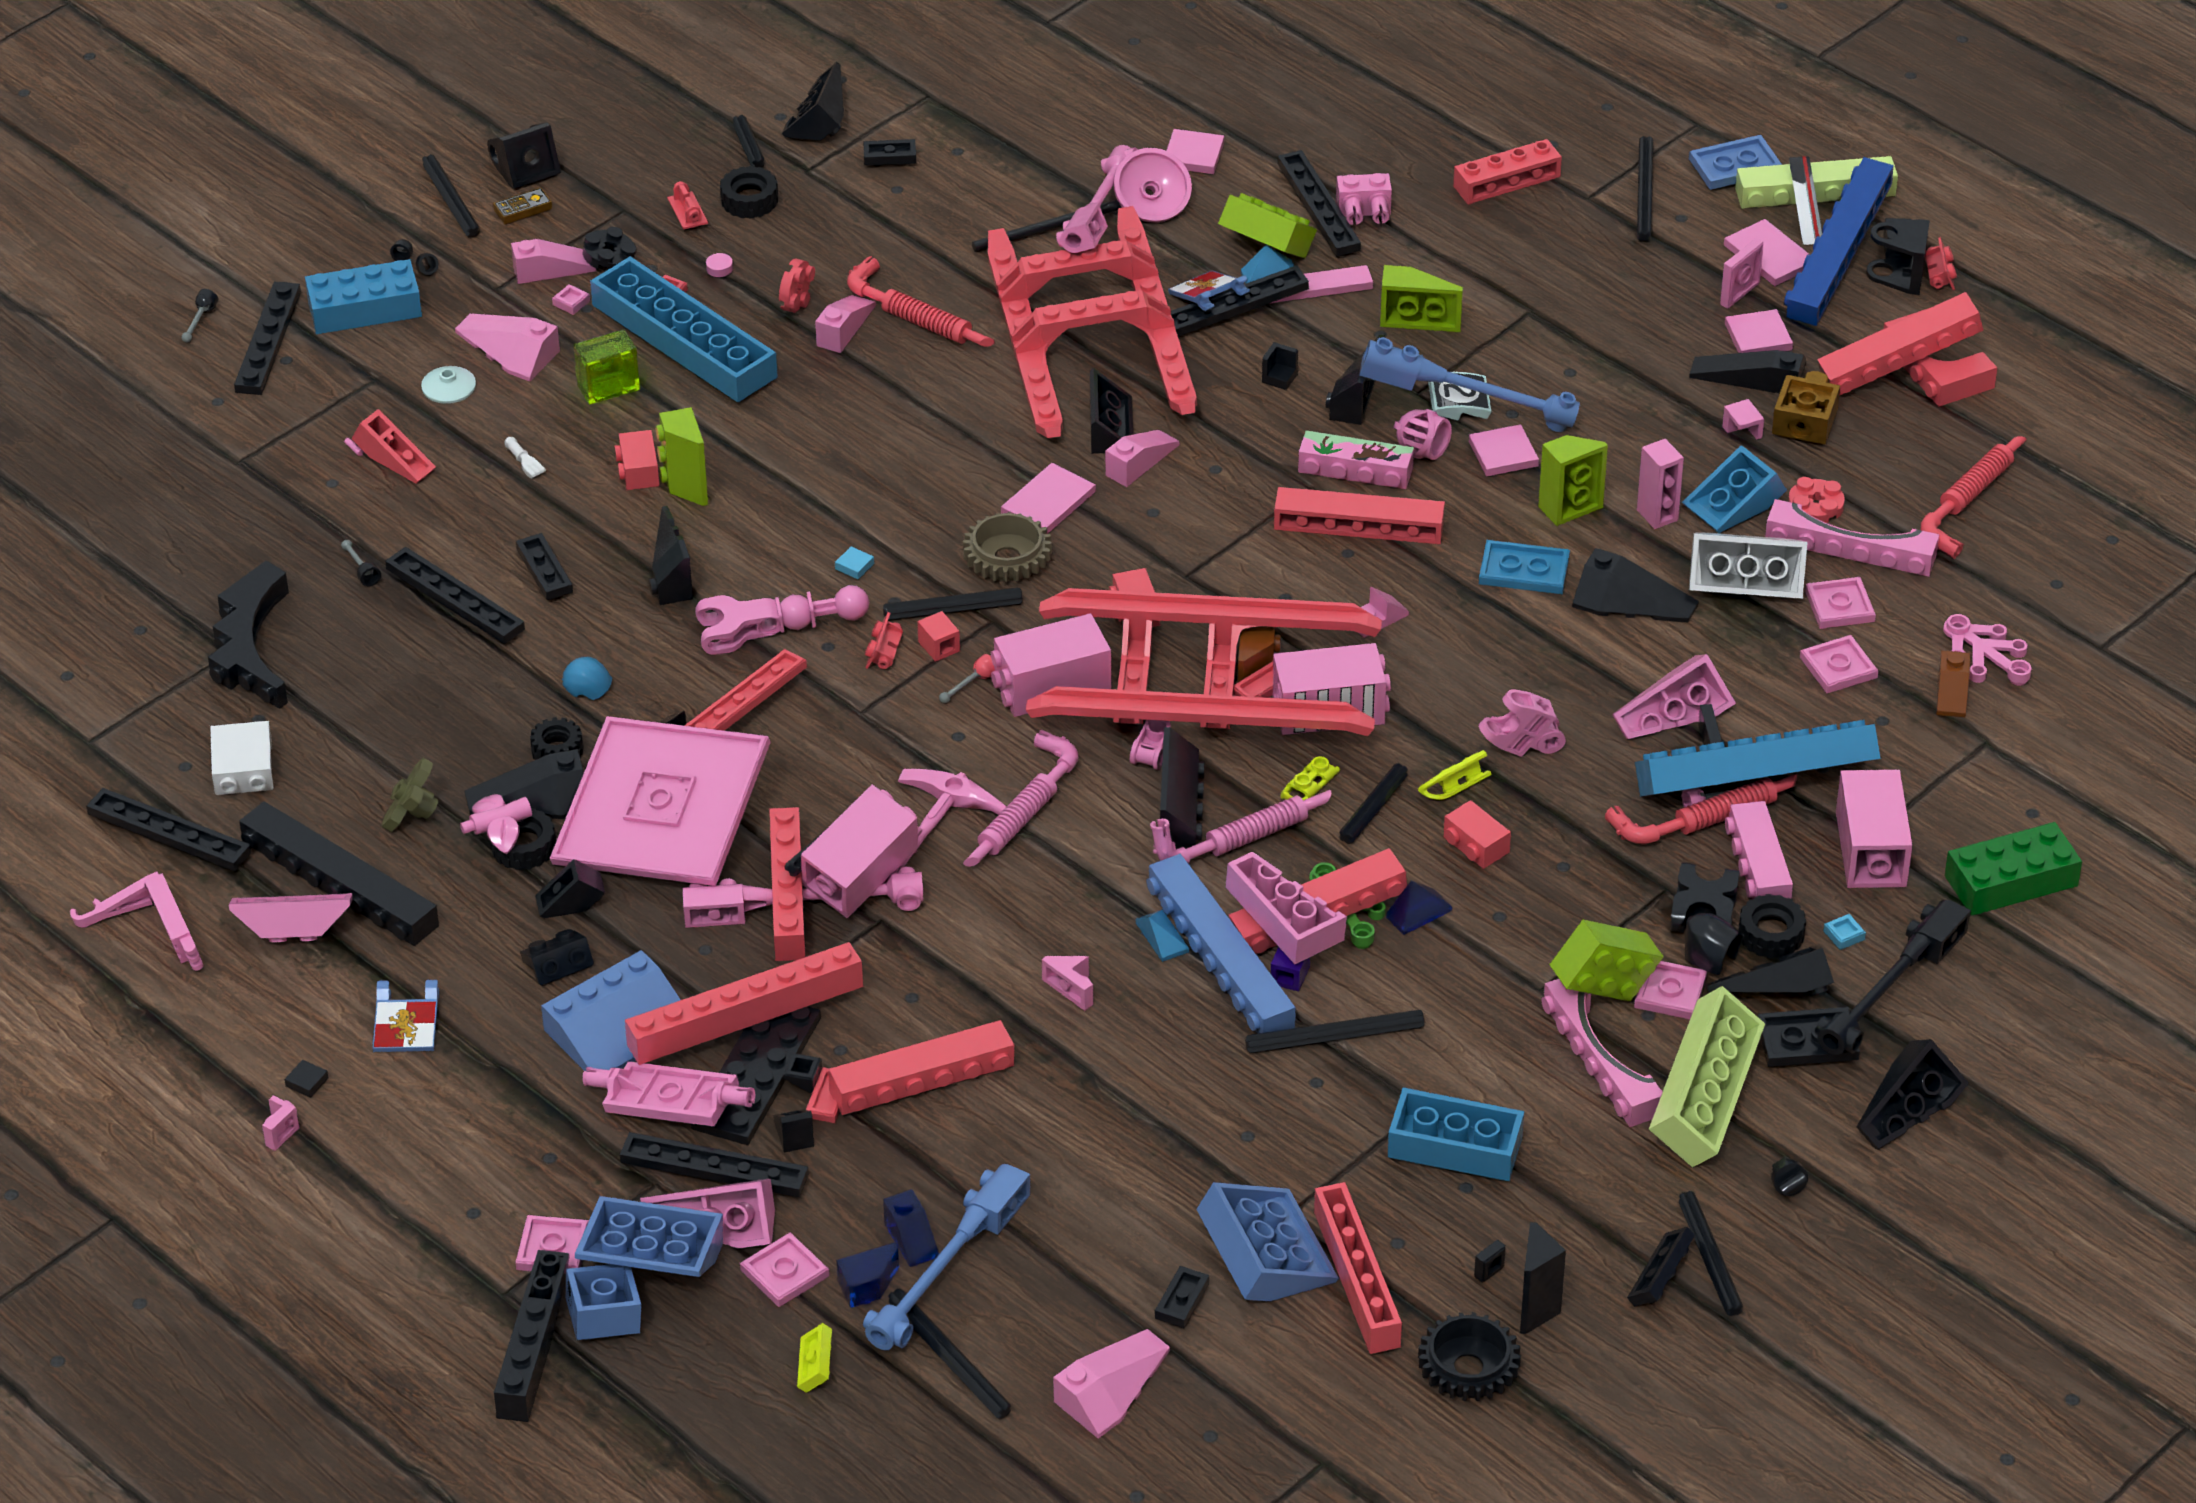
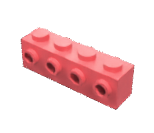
M1548 139L1537 141L1454 166L1453 187L1467 204H1472L1559 178L1561 176L1562 156Z

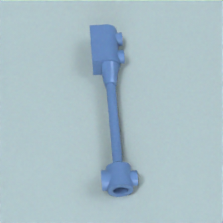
M1384 337L1379 338L1377 342L1369 340L1362 357L1360 376L1412 391L1416 380L1447 382L1543 411L1546 425L1555 432H1563L1567 427L1572 428L1578 414L1580 402L1576 401L1575 396L1570 392H1562L1560 396L1552 394L1546 400L1448 372L1447 369L1420 355L1416 347L1407 345L1403 349L1393 347V343L1389 339Z
M1008 1164L1000 1165L995 1172L989 1169L984 1171L980 1179V1187L982 1188L979 1192L970 1189L965 1195L963 1205L966 1207V1212L956 1230L955 1236L897 1306L885 1305L879 1313L870 1310L865 1316L863 1327L866 1328L865 1334L875 1347L881 1350H890L893 1345L904 1348L908 1344L913 1333V1325L909 1323L906 1314L965 1242L971 1240L984 1229L997 1235L1001 1232L1030 1196L1029 1173Z

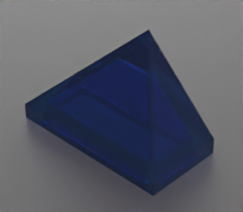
M1411 880L1386 913V918L1405 935L1452 911V906L1435 889Z

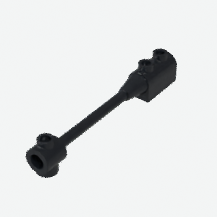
M1942 900L1936 907L1927 904L1920 916L1922 922L1920 923L1913 919L1907 927L1906 936H1908V942L1900 959L1849 1014L1840 1012L1835 1014L1832 1019L1823 1016L1819 1020L1815 1032L1818 1034L1820 1046L1826 1052L1833 1055H1839L1844 1050L1854 1054L1860 1047L1864 1032L1860 1031L1857 1022L1908 967L1916 964L1923 958L1938 964L1967 933L1971 910L1950 900Z

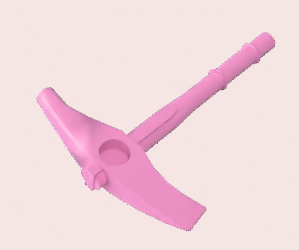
M903 769L898 779L899 783L920 788L938 799L919 826L922 829V833L918 836V848L951 806L988 810L997 815L1007 807L976 783L969 780L966 774L962 772L955 775L936 770ZM917 849L892 874H896L900 868L904 867L913 854L917 852Z

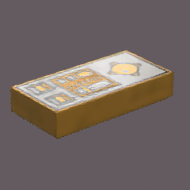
M540 187L494 202L493 207L505 225L551 210L552 201Z

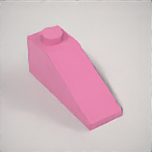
M540 239L511 243L513 268L518 284L596 272V268L584 259L583 249Z
M850 295L827 305L815 321L817 346L841 353L875 308L876 302Z
M1160 430L1124 436L1105 451L1106 476L1128 487L1177 448L1179 441Z

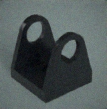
M547 122L532 125L528 129L504 137L488 140V151L494 166L513 189L561 173L551 125ZM534 149L536 152L535 158L530 162H526V153Z
M1930 220L1891 221L1874 225L1871 229V239L1876 244L1913 257L1874 260L1867 266V277L1873 282L1908 294L1920 295ZM1880 230H1891L1897 236L1892 239H1885L1879 237L1877 232ZM1877 267H1886L1893 273L1888 276H1879L1872 270Z

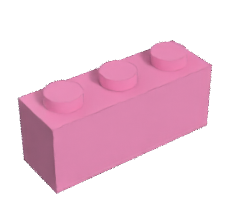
M1666 438L1642 447L1637 511L1654 529L1676 522L1679 518L1684 457Z

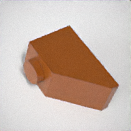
M1259 626L1242 630L1239 645L1238 682L1271 663L1274 652H1280L1281 635H1275V627Z
M1941 651L1936 715L1966 716L1970 653Z

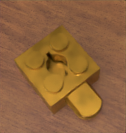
M1819 371L1807 372L1804 378L1786 375L1774 408L1772 434L1826 445L1838 410L1840 385L1829 383L1828 376Z

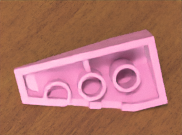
M1708 654L1695 655L1669 672L1613 713L1612 716L1625 738L1631 739L1698 722L1700 705L1712 704L1716 717L1735 705L1736 702Z
M771 1179L640 1198L641 1202L723 1214V1244L746 1248L772 1244L775 1206Z
M1146 1329L1084 1356L1053 1377L1054 1403L1099 1439L1122 1422L1127 1414L1128 1407L1134 1399L1137 1400L1141 1394V1388L1147 1379L1154 1375L1169 1353L1170 1347L1150 1330Z

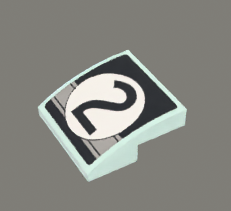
M1452 372L1458 375H1462L1487 383L1486 376L1467 372ZM1428 381L1432 410L1436 411L1439 416L1459 420L1461 414L1465 413L1488 419L1492 412L1489 395L1447 382Z

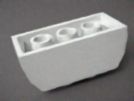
M1705 532L1693 533L1689 590L1803 599L1807 542L1786 538Z

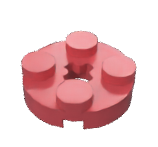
M797 258L789 263L793 267L790 272H784L779 289V301L784 302V306H780L781 309L796 313L801 307L806 308L810 301L809 285L815 276V267L810 266L807 261Z
M1801 477L1789 492L1788 502L1802 505V510L1825 523L1829 522V518L1836 516L1837 519L1840 517L1844 510L1845 497L1841 491V485L1837 481Z

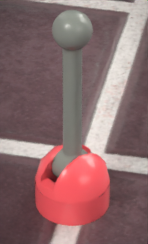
M983 654L974 663V673L948 692H942L939 695L940 702L948 703L952 695L977 677L981 679L991 678V672L995 671L991 656Z

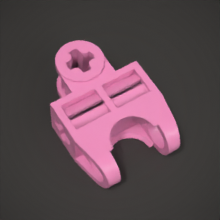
M1509 690L1502 700L1510 712L1500 717H1485L1479 723L1481 733L1489 742L1502 750L1520 757L1530 747L1545 754L1555 753L1562 749L1566 742L1564 734L1558 729L1559 721L1550 700L1527 691Z

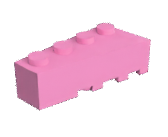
M1250 852L1228 863L1226 876L1227 890L1294 964L1344 941L1347 916L1340 911L1333 912L1327 907V902L1319 897L1313 898L1304 892L1303 886L1298 882H1291L1285 879L1279 869L1254 852Z

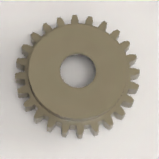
M1008 512L985 516L984 520L976 521V527H969V533H965L963 552L964 560H967L968 567L974 566L975 573L980 572L984 578L989 577L993 581L1007 582L1019 581V579L1023 578L1028 579L1031 574L1039 573V567H1046V561H1050V554H1052L1051 535L1047 534V528H1041L1040 521L1034 522L1031 516L1026 517L1021 513L1014 514ZM1003 549H1013L1020 554V556L1012 558H1001L995 555Z

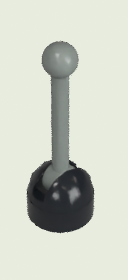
M201 289L197 294L195 304L197 305L198 312L187 332H184L181 336L184 342L188 343L192 340L191 334L203 312H211L216 307L219 298L213 291Z
M344 540L341 547L343 550L348 551L359 565L357 577L360 582L367 587L377 584L381 579L379 568L372 562H363L352 548V542Z

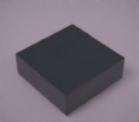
M302 1060L284 1080L286 1087L311 1098L329 1077L327 1070Z
M1498 1239L1475 1256L1474 1277L1481 1283L1504 1267L1506 1245Z

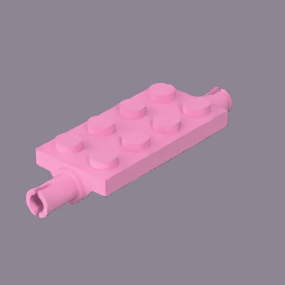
M629 1061L624 1069L613 1067L610 1070L587 1067L586 1071L583 1072L584 1086L607 1088V1096L602 1103L607 1113L715 1126L728 1104L750 1108L752 1103L755 1102L754 1088L739 1087L737 1075L645 1063L638 1065L637 1062Z

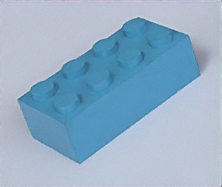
M411 259L305 276L308 304L316 334L422 317L419 289Z
M1402 1088L1389 1129L1387 1157L1510 1181L1523 1137L1525 1111Z

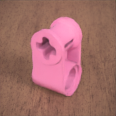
M1145 721L1138 738L1135 739L1130 752L1131 764L1139 762L1153 766L1154 770L1159 771L1161 769L1164 727L1171 728L1170 721Z

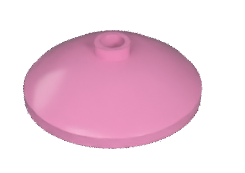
M1143 148L1128 154L1120 162L1114 175V192L1122 208L1134 206L1139 219L1145 222L1159 223L1173 219L1184 210L1191 196L1192 183L1187 168L1175 155L1162 149ZM1145 190H1152L1154 194L1148 195Z

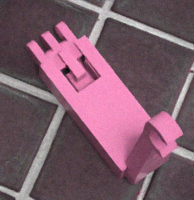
M158 872L147 875L102 902L95 898L93 901L95 909L84 915H78L76 909L70 910L74 924L83 928L112 916L153 905V902L181 964L189 961L193 970L198 971L203 968L199 952L163 873L158 874Z

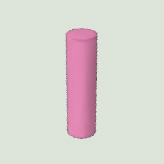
M350 438L345 439L344 443L358 456L363 455V450Z

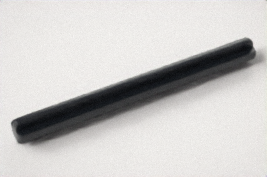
M1642 136L1639 139L1637 239L1640 242L1643 240L1648 242L1651 239L1653 138L1650 136Z
M1418 1009L1247 1035L1245 1045L1248 1053H1256L1421 1028L1424 1026L1425 1020L1422 1010Z
M900 1288L890 1292L888 1295L889 1304L897 1306L906 1293ZM915 1303L906 1315L909 1323L913 1325V1329L996 1418L1002 1419L1009 1415L1011 1404Z

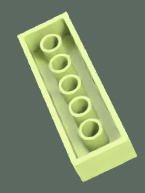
M1723 986L1697 1000L1649 1127L1652 1133L1691 1167L1718 1154L1765 1026L1762 1020Z

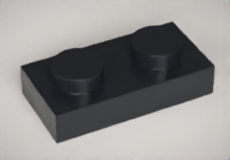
M915 139L863 141L864 165L880 166L916 163Z
M1179 1266L1155 1309V1319L1185 1328L1209 1285V1275Z

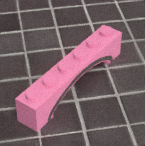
M1777 499L1774 500L1768 516L1765 537L1806 541L1808 551L1928 577L1937 556L1939 534L1912 529L1908 533L1887 535L1860 533L1842 529L1814 518L1802 510V505Z
M1560 979L1545 983L1544 997L1541 999L1544 1011L1547 1014H1551L1556 1022L1558 1031L1562 1035L1565 1034L1570 1041L1573 1052L1584 1061L1589 1075L1596 1078L1603 1095L1608 1096L1614 1104L1617 1115L1623 1117L1629 1127L1652 1120L1661 1098L1662 1090L1650 1074L1643 1076L1629 1069L1615 1059L1597 1039L1587 1018V1014L1590 1013L1591 994L1566 989Z

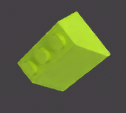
M692 407L659 413L660 425H656L655 428L657 439L659 442L661 441V446H657L660 463L663 462V466L659 467L661 482L667 484L670 494L701 506L708 505L704 442Z
M1565 435L1542 444L1538 507L1556 526L1603 508L1608 451L1606 442Z

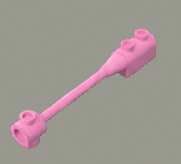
M1119 145L1113 149L1108 158L1101 160L1102 170L1107 176L1091 202L1077 209L1071 220L1063 222L1064 231L1057 232L1056 234L1058 245L1071 253H1078L1097 246L1108 227L1100 206L1114 184V175L1118 165L1128 154L1138 150L1137 148Z
M902 867L896 874H891L887 883H882L870 896L888 895L891 901L897 903L901 910H915L923 902L922 872H915L912 867ZM730 878L721 880L719 885L716 886L690 883L689 887L683 888L685 928L745 924L746 911L773 904L772 889L737 884L735 880ZM807 888L802 889L803 901L820 899Z

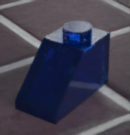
M910 1189L883 1199L884 1224L908 1265L913 1267L937 1258L939 1252L926 1212L914 1191Z
M896 1242L836 1260L837 1281L850 1308L881 1299L899 1268V1252Z

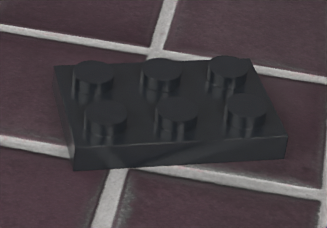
M1840 1007L1758 1014L1757 1017L1765 1023L1761 1034V1041L1767 1066L1859 1060V1048L1854 1054L1845 1050L1839 1055L1826 1052L1820 1046L1818 1034L1815 1032L1816 1026L1823 1016L1832 1019L1835 1014L1840 1012L1849 1014V1008Z

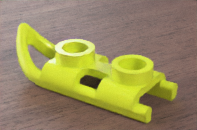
M1482 750L1463 759L1462 762L1442 770L1438 775L1422 784L1418 791L1430 799L1443 800L1492 775L1491 771L1488 770L1484 773L1481 772L1479 760L1486 757L1487 753ZM1465 776L1467 782L1460 785L1458 779ZM1438 783L1442 786L1444 794H1432L1427 789Z
M1315 757L1301 773L1295 775L1280 794V798L1288 800L1293 797L1289 794L1293 789L1305 794L1302 798L1303 800L1311 798L1340 772V768L1329 764V760L1325 757ZM1317 776H1320L1322 780L1318 784L1313 781Z

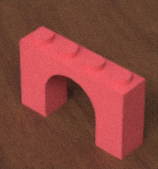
M1922 311L1885 322L1884 329ZM1984 352L1955 361H1941L1926 356L1903 367L1910 374L1912 380L1920 385L1926 395L1938 407L1995 388L1997 366Z

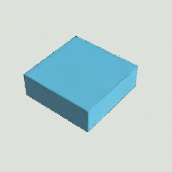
M851 546L835 561V569L859 579L874 565V556Z
M1850 914L1824 924V933L1839 950L1865 940L1866 932Z

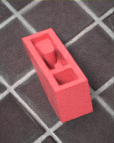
M379 409L359 424L351 438L371 459L415 484L436 468Z

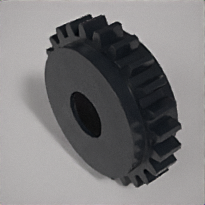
M1473 1312L1471 1315L1459 1313L1457 1317L1448 1315L1446 1321L1437 1320L1435 1329L1428 1327L1427 1336L1421 1337V1345L1418 1348V1366L1422 1369V1377L1429 1378L1430 1387L1437 1385L1439 1387L1438 1393L1447 1392L1452 1399L1457 1396L1461 1397L1463 1401H1467L1468 1398H1475L1476 1401H1480V1397L1487 1396L1489 1399L1492 1398L1495 1391L1502 1394L1504 1392V1385L1511 1387L1513 1378H1517L1518 1368H1520V1345H1516V1335L1509 1336L1510 1328H1501L1500 1321L1496 1320L1493 1322L1488 1319V1315L1480 1317ZM1474 1356L1482 1362L1483 1369L1479 1374H1462L1455 1369L1454 1365L1460 1357Z

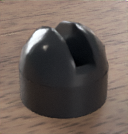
M405 239L398 240L391 247L390 254L395 261L408 260L413 254V246Z
M430 253L420 254L415 262L418 271L426 275L435 273L439 266L436 256ZM423 259L429 267L427 270L422 262Z

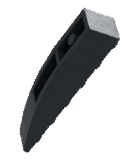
M546 1250L537 1251L494 1390L496 1418L529 1421L557 1321L566 1278V1269L568 1268L570 1258L569 1253Z

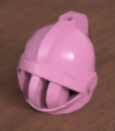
M1430 409L1409 411L1399 421H1395L1393 427L1396 429V437L1399 444L1414 447L1413 457L1418 459L1424 457L1430 460L1438 459L1447 449L1452 434L1450 421L1438 416L1436 411Z

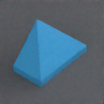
M1266 244L1241 269V275L1247 277L1248 281L1245 282L1246 284L1293 267L1294 264L1291 259Z
M1163 910L1136 919L1137 926L1162 962L1189 953V947Z

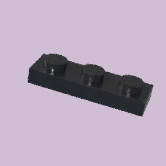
M542 533L516 541L518 553L546 600L573 593L570 579Z
M1688 1226L1664 1234L1627 1297L1634 1307L1646 1303L1653 1304L1662 1297L1664 1287L1675 1275L1677 1265L1681 1258L1688 1253V1247L1695 1236Z

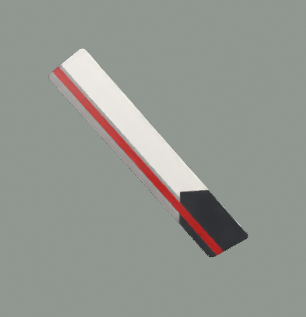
M1808 156L1790 157L1789 163L1802 242L1804 245H1812L1817 236L1821 237L1822 229L1810 158Z

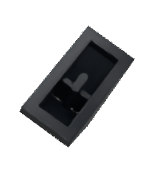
M801 1109L773 1115L784 1153L814 1147L811 1111Z

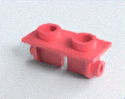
M677 182L673 188L674 195L667 197L683 230L708 224L692 191L689 192V187L686 183Z
M1939 237V246L1929 247L1925 255L1930 285L1940 289L1944 285L1950 284L1952 290H1955L1953 279L1957 278L1953 263H1950L1954 261L1950 246L1945 247L1941 237Z
M889 612L882 622L879 620L876 622L872 630L871 636L875 637V639H871L865 651V655L868 656L866 669L869 668L871 662L877 664L881 669H887L893 664L896 648L903 630L899 623L888 621Z

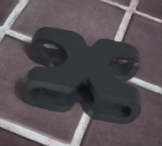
M1682 862L1678 875L1677 893L1673 900L1670 931L1684 933L1687 919L1696 913H1711L1720 916L1732 926V913L1736 904L1739 870L1725 869L1721 878L1707 881L1696 874V864Z

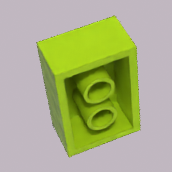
M1240 193L1239 197L1229 195L1218 222L1219 225L1283 252L1305 259L1317 231L1316 228L1309 226L1310 220L1291 214L1282 208L1272 206L1265 201Z
M1583 919L1549 965L1566 989L1631 1001L1648 977L1655 971L1664 956L1645 932Z

